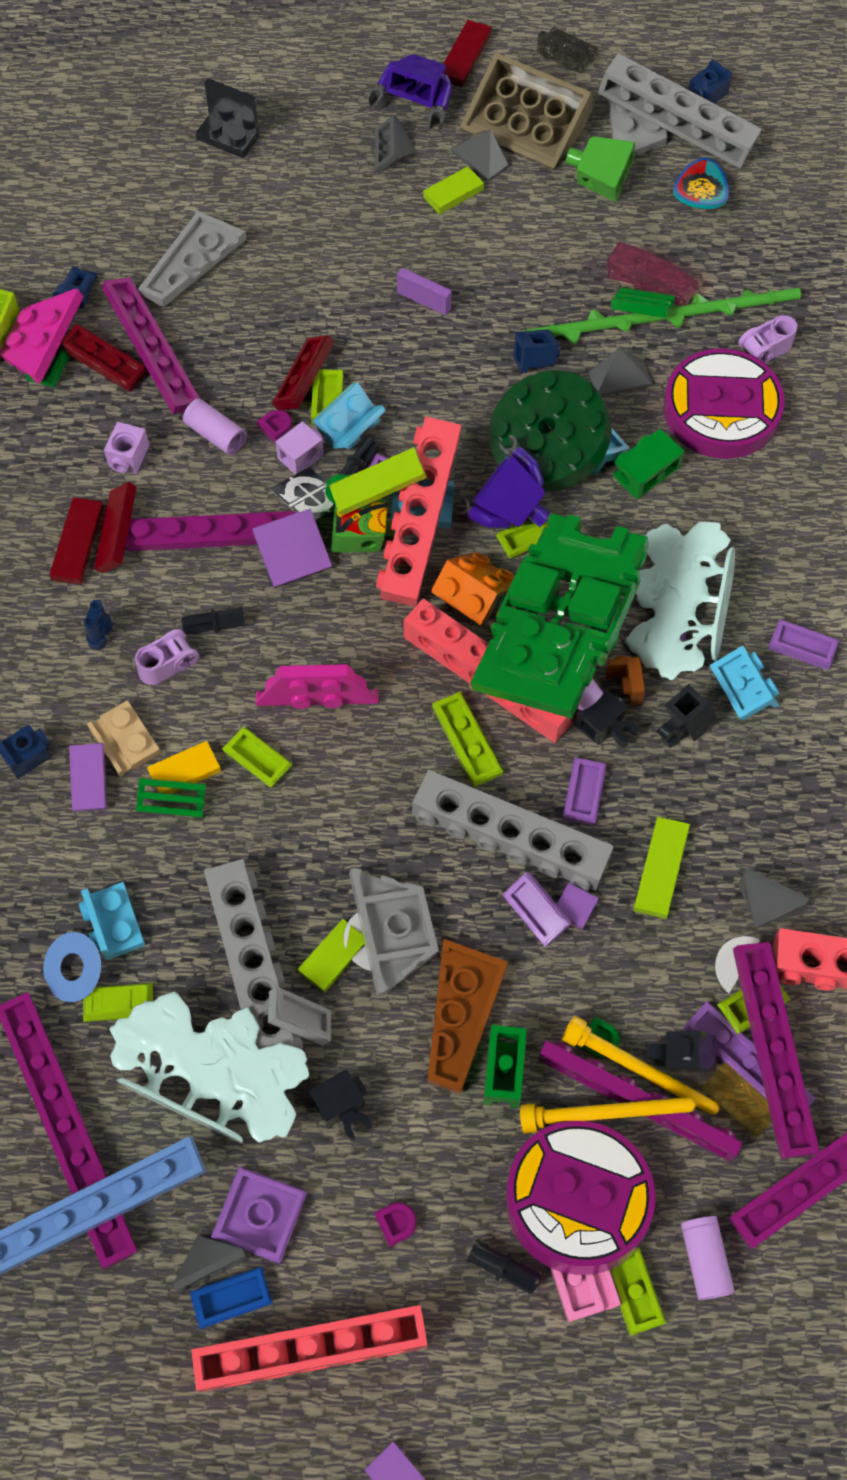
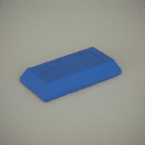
M262 1266L190 1291L200 1330L273 1304Z

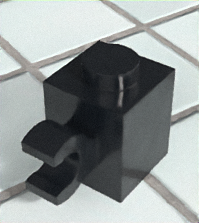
M688 684L665 704L672 719L663 724L656 732L662 737L661 741L671 748L677 744L683 732L695 742L718 722V719L710 703Z
M601 687L603 695L592 706L577 712L574 726L598 745L610 735L619 746L625 748L628 745L629 739L622 732L629 731L636 737L640 728L631 720L622 721L627 706L616 693H609Z
M700 1030L666 1032V1044H646V1059L666 1061V1068L679 1072H716V1036Z
M347 1069L309 1090L310 1097L328 1129L341 1121L347 1138L352 1142L356 1140L351 1130L355 1123L360 1122L364 1124L368 1132L372 1130L371 1121L368 1116L363 1113H356L365 1107L363 1096L367 1094L358 1075L352 1078Z

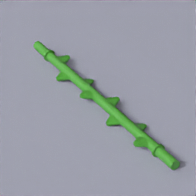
M800 288L780 291L768 290L767 293L755 294L750 290H745L741 297L707 301L700 294H695L691 304L673 307L665 318L638 313L604 317L597 310H591L588 320L559 325L549 324L546 327L527 329L521 332L549 329L554 339L555 337L564 336L572 344L578 342L580 334L584 332L617 327L627 332L632 325L668 320L675 327L679 328L682 326L684 318L688 316L720 311L731 316L734 314L735 309L765 304L771 306L778 302L798 300L801 298Z

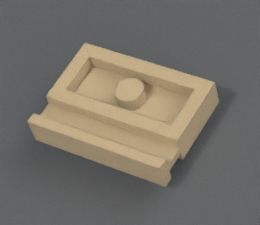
M128 700L99 716L100 719L92 723L90 721L87 723L96 741L103 743L104 753L119 777L124 776V773L138 768L161 754L159 747Z

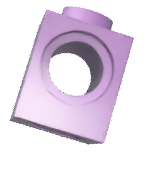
M303 421L275 441L278 459L294 474L310 467L324 456V440L322 435L315 428L311 429Z
M117 422L104 449L108 466L119 473L130 472L137 474L150 446L146 430Z

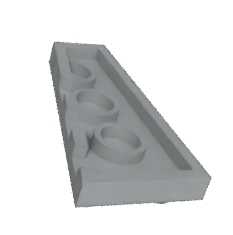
M197 211L138 288L141 297L165 307L247 239L246 231Z

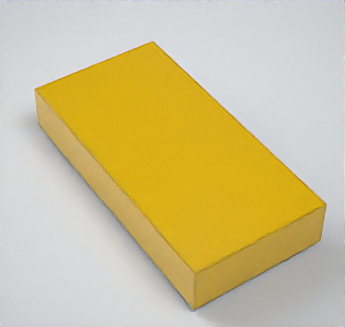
M207 741L147 767L152 779L185 783H197L221 772L220 766ZM156 787L158 793L173 794L181 790Z

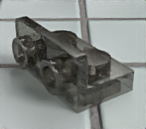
M553 27L548 33L541 31L538 34V54L580 74L584 72L598 54V47L556 27Z

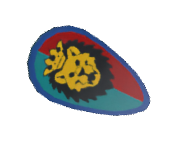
M704 157L693 161L683 169L675 181L673 194L680 202L688 206L713 209L725 205L729 197V187L724 171L719 164L711 158Z

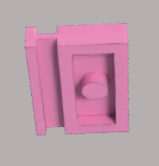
M551 1268L568 1323L621 1305L609 1270L592 1275H573Z

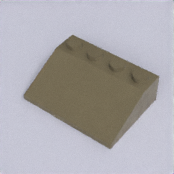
M495 52L460 125V129L471 134L491 129L499 146L555 170L583 131L595 106V102L591 92Z

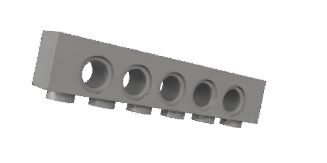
M619 53L606 70L598 94L740 169L762 130L756 125Z
M429 769L412 802V815L416 816V820L421 824L430 827L435 824L445 828L446 832L454 838H469L476 841L477 845L483 850L489 852L497 850L505 853L514 863L520 865L529 863L538 867L542 874L551 878H556L557 876L570 881V884L584 891L589 889L597 890L614 847L604 841ZM445 804H453L457 807V810L446 812L441 807ZM481 816L486 818L488 822L483 825H477L471 819ZM513 829L519 835L509 838L503 835L502 831ZM541 841L546 843L549 849L540 851L533 844ZM568 854L576 855L580 862L571 864L565 860L564 856Z
M241 859L205 869L204 874L240 1008L242 1010L248 1007L260 1027L255 1042L258 1049L274 1046L279 1042L299 1049L303 1048L301 1037L280 1028L273 1035L263 1032L264 1026L268 1023L269 999L260 1002L255 1000L254 996L261 989L271 991L275 987H279L278 984L285 981L280 963L272 964L269 952L275 951L276 948L271 931L264 932L261 920L267 919L262 899L256 901L254 899L252 889L258 888L253 868L246 870L244 860ZM235 895L246 897L239 905L228 903L230 898ZM243 926H252L254 928L253 933L249 936L241 937L237 935L238 930ZM252 957L263 959L261 966L256 969L247 968L245 964Z

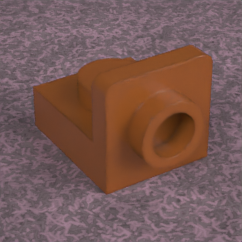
M623 655L608 660L605 671L606 679L620 678L622 695H628L629 706L642 705L645 688L640 657L630 658Z

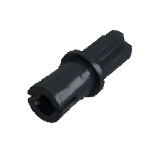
M372 438L364 440L354 455L347 457V463L339 474L351 476L366 469L367 465L379 451V444Z
M242 606L214 611L213 608L211 612L183 616L181 620L182 629L186 635L208 631L218 633V630L245 627Z
M479 1239L475 1241L466 1260L467 1262H471L495 1275L496 1281H499L501 1278L526 1293L533 1294L541 1278L538 1272L510 1258L511 1253L509 1252L505 1255L480 1242Z

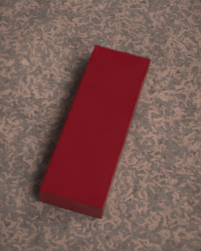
M467 19L443 63L446 66L445 75L449 77L451 84L460 87L464 86L491 35V26Z
M77 323L65 335L59 345L61 350H65L70 356L129 392L148 373L146 366Z
M329 335L307 338L272 402V405L277 410L299 408L334 343Z
M129 481L111 490L109 493L94 570L100 573H106L122 565L137 486Z
M72 498L49 576L51 581L82 584L104 509L102 501Z

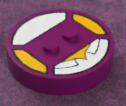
M709 349L687 357L673 370L667 383L663 401V412L670 431L686 447L708 457L732 459L744 457L760 450L773 438L784 411L785 398L779 379L761 360L733 349Z
M564 1121L556 1123L530 1137L520 1148L513 1160L508 1176L505 1198L509 1223L521 1245L529 1254L544 1265L573 1275L602 1273L619 1266L630 1258L646 1236L653 1219L656 1201L654 1180L648 1164L639 1150L617 1131L589 1121Z

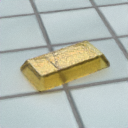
M726 1062L702 1087L756 1138L772 1121L767 1099Z

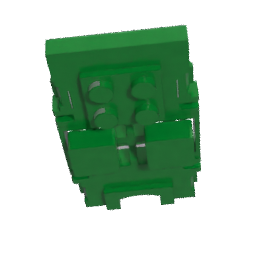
M551 513L547 521L548 526L544 527L537 544H530L528 548L529 555H525L496 615L497 623H492L490 627L494 639L490 640L470 683L474 691L572 719L586 687L592 681L596 671L595 666H604L609 653L617 643L620 628L641 582L639 570H641L646 559L649 541L647 536L631 533L628 528L616 526L611 539L588 536L580 533L582 528L581 517L570 514L568 517ZM560 580L570 582L569 590L565 593L564 597L557 596L560 593ZM621 595H622V596H624V599H623L621 605L619 606L620 601H621ZM550 609L557 613V616L549 623L545 622V616L538 614H546ZM564 615L570 616V620L592 627L590 629L567 622L564 627L558 625V623L563 620Z

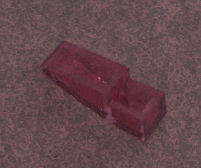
M619 242L606 261L609 278L634 284V289L675 295V303L687 306L699 287L695 279L675 265L653 253L626 243Z

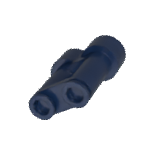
M73 266L63 283L56 287L53 297L73 289H78L83 295L78 309H83L89 300L88 294L98 276L93 271L85 272ZM82 280L79 287L74 286L76 281Z
M93 600L90 603L89 611L83 623L87 631L86 640L89 647L93 650H101L107 644L106 634L111 631L113 623L110 615L105 612L102 602L100 600Z

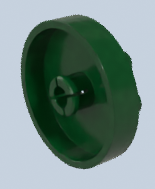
M543 371L522 379L503 395L496 405L490 420L489 443L492 453L500 465L506 457L500 449V444L505 449L511 448L514 443L508 436L513 435L520 447L524 448L537 460L544 479L542 485L544 491L563 490L584 480L601 463L611 440V418L598 390L588 380L568 371ZM549 425H550L551 428L554 429V430H553L551 433L547 434L548 431H550V428H549Z

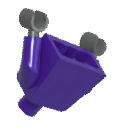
M416 54L390 62L377 83L378 88H372L368 92L370 106L377 100L378 110L385 107V91L430 108L434 106L436 109L429 113L428 126L430 128L433 121H439V131L442 130L445 118L443 111L447 110L452 93L450 79L445 75L446 66L437 60H430Z
M509 435V439L514 443L513 446L505 449L500 444V449L506 456L473 501L466 497L459 498L467 503L466 509L459 511L454 508V511L458 515L469 517L486 528L508 529L513 524L520 527L526 518L538 527H541L550 515V512L538 503L545 494L542 488L544 479L537 460L524 448L520 447L513 435Z

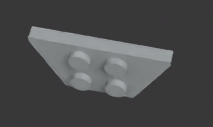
M608 99L612 139L635 142L636 156L646 153L649 149H656L666 145V129Z
M353 868L350 869L349 876L377 997H381L435 957L439 949L422 886L411 883H399L395 879L386 876L377 878L361 873V869Z

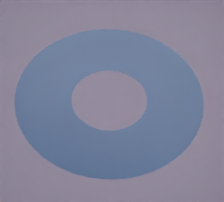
M77 932L66 933L58 937L49 947L44 959L43 971L44 978L53 995L65 1002H76L87 997L98 983L101 972L100 954L94 942L86 935ZM70 953L78 954L84 965L81 976L75 981L66 980L61 973V962Z

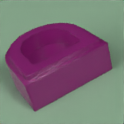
M282 410L271 411L257 420V426L275 444V441L293 429L291 416Z
M400 1202L392 1203L374 1212L389 1248L409 1239L415 1232L417 1225L416 1215L407 1204Z

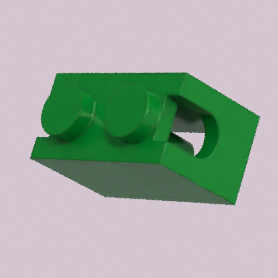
M659 428L653 434L643 436L630 451L625 450L618 455L614 462L618 470L613 473V477L638 500L681 468L685 451Z
M491 1025L483 1105L492 1106L493 1102H506L510 1104L509 1108H519L527 1028ZM510 1038L514 1039L515 1043L499 1042L498 1039Z

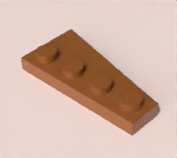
M443 939L428 1083L461 1095L506 972L507 961Z

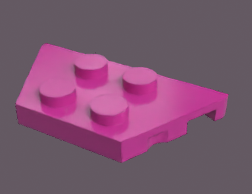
M73 289L21 309L0 350V356L8 364L15 366L21 373L28 374L36 383H41L83 299L81 292L78 289Z
M347 664L280 666L275 672V676L270 677L265 682V691L256 692V706L291 705L297 709H304L310 705L338 708L342 704L379 703V691L376 688L368 690L367 681L363 677L356 675L354 670Z

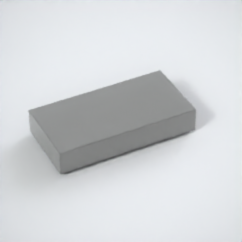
M279 987L269 991L268 1023L322 1046L331 1041L330 1009Z

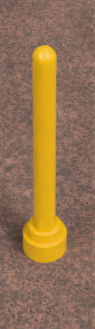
M576 1015L570 1020L561 1038L562 1041L573 1047L576 1044L580 1047L586 1045L677 1097H690L694 1099L696 1107L710 1115H715L719 1112L720 1107L716 1101L591 1032L592 1028L586 1026L587 1022Z
M690 1097L557 1109H544V1106L529 1103L521 1104L520 1119L523 1133H536L540 1128H546V1124L564 1121H591L692 1112L696 1107V1103Z

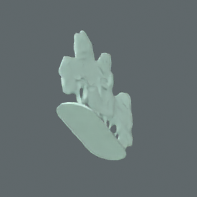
M698 522L685 536H682L678 529L671 527L669 524H663L646 534L649 541V547L646 552L655 565L651 569L639 570L641 582L636 592V600L643 608H653L655 616L647 622L637 625L625 639V644L631 652L640 657V662L646 668L658 669L661 677H666L669 680H673L681 671L695 672L703 666L705 659L702 651L696 645L708 634L712 636V659L717 661L719 658L735 566L734 547L729 548L724 567H720L715 561L717 554L725 549L731 540L724 531L720 530V523ZM708 561L710 567L701 566L700 562ZM723 574L719 596L710 595L705 582L706 578ZM702 602L717 603L714 624L702 625L695 616L696 608ZM688 621H694L696 626H689ZM686 631H699L698 633H693L692 637L695 638L684 642L680 640V636ZM688 644H693L691 650H685L684 647Z
M171 992L159 996L155 1001H146L141 1005L135 1006L129 1018L118 1019L115 1025L109 1029L116 1041L110 1055L113 1066L119 1070H131L141 1066L149 1081L146 1086H140L125 1078H118L116 1080L118 1083L239 1143H243V1138L225 1127L228 1120L238 1117L247 1123L252 1138L259 1143L271 1140L276 1135L280 1137L287 1136L296 1117V1112L284 1092L286 1089L295 1088L300 1082L307 1079L309 1072L305 1064L307 1058L302 1049L281 1042L274 1046L258 1049L255 1042L260 1027L248 1007L234 1013L231 1019L227 1020L221 1017L208 1023L205 1032L196 1033L193 1032L188 1006L178 993ZM152 1051H157L161 1057L162 1065L159 1073H155L156 1066L150 1065V1053ZM140 1053L145 1055L144 1063L138 1060ZM174 1065V1070L170 1073H165L166 1066ZM170 1076H180L190 1083L191 1090L182 1105L159 1094L163 1079ZM216 1098L220 1101V1117L216 1122L191 1110L196 1099ZM237 1100H242V1107L239 1110H233L232 1108Z

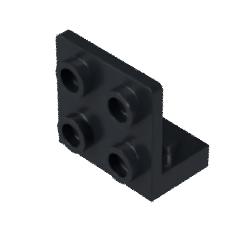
M207 78L204 85L209 115L197 130L196 139L244 158L259 138L255 97L247 92Z

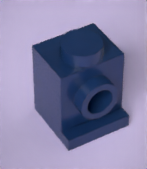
M712 59L709 61L708 67L690 79L688 90L715 104L728 94L733 73Z
M549 329L516 332L513 359L521 373H527L528 368L531 367L542 368L555 365L556 358L560 355V346Z
M28 724L3 741H0V755L16 778L19 779L51 758L46 748L51 744L40 728L34 731Z

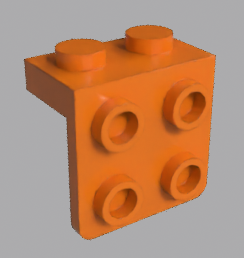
M474 552L448 559L431 592L481 626L486 624L499 598L507 594L515 576L505 569H498L490 564V559L484 554Z

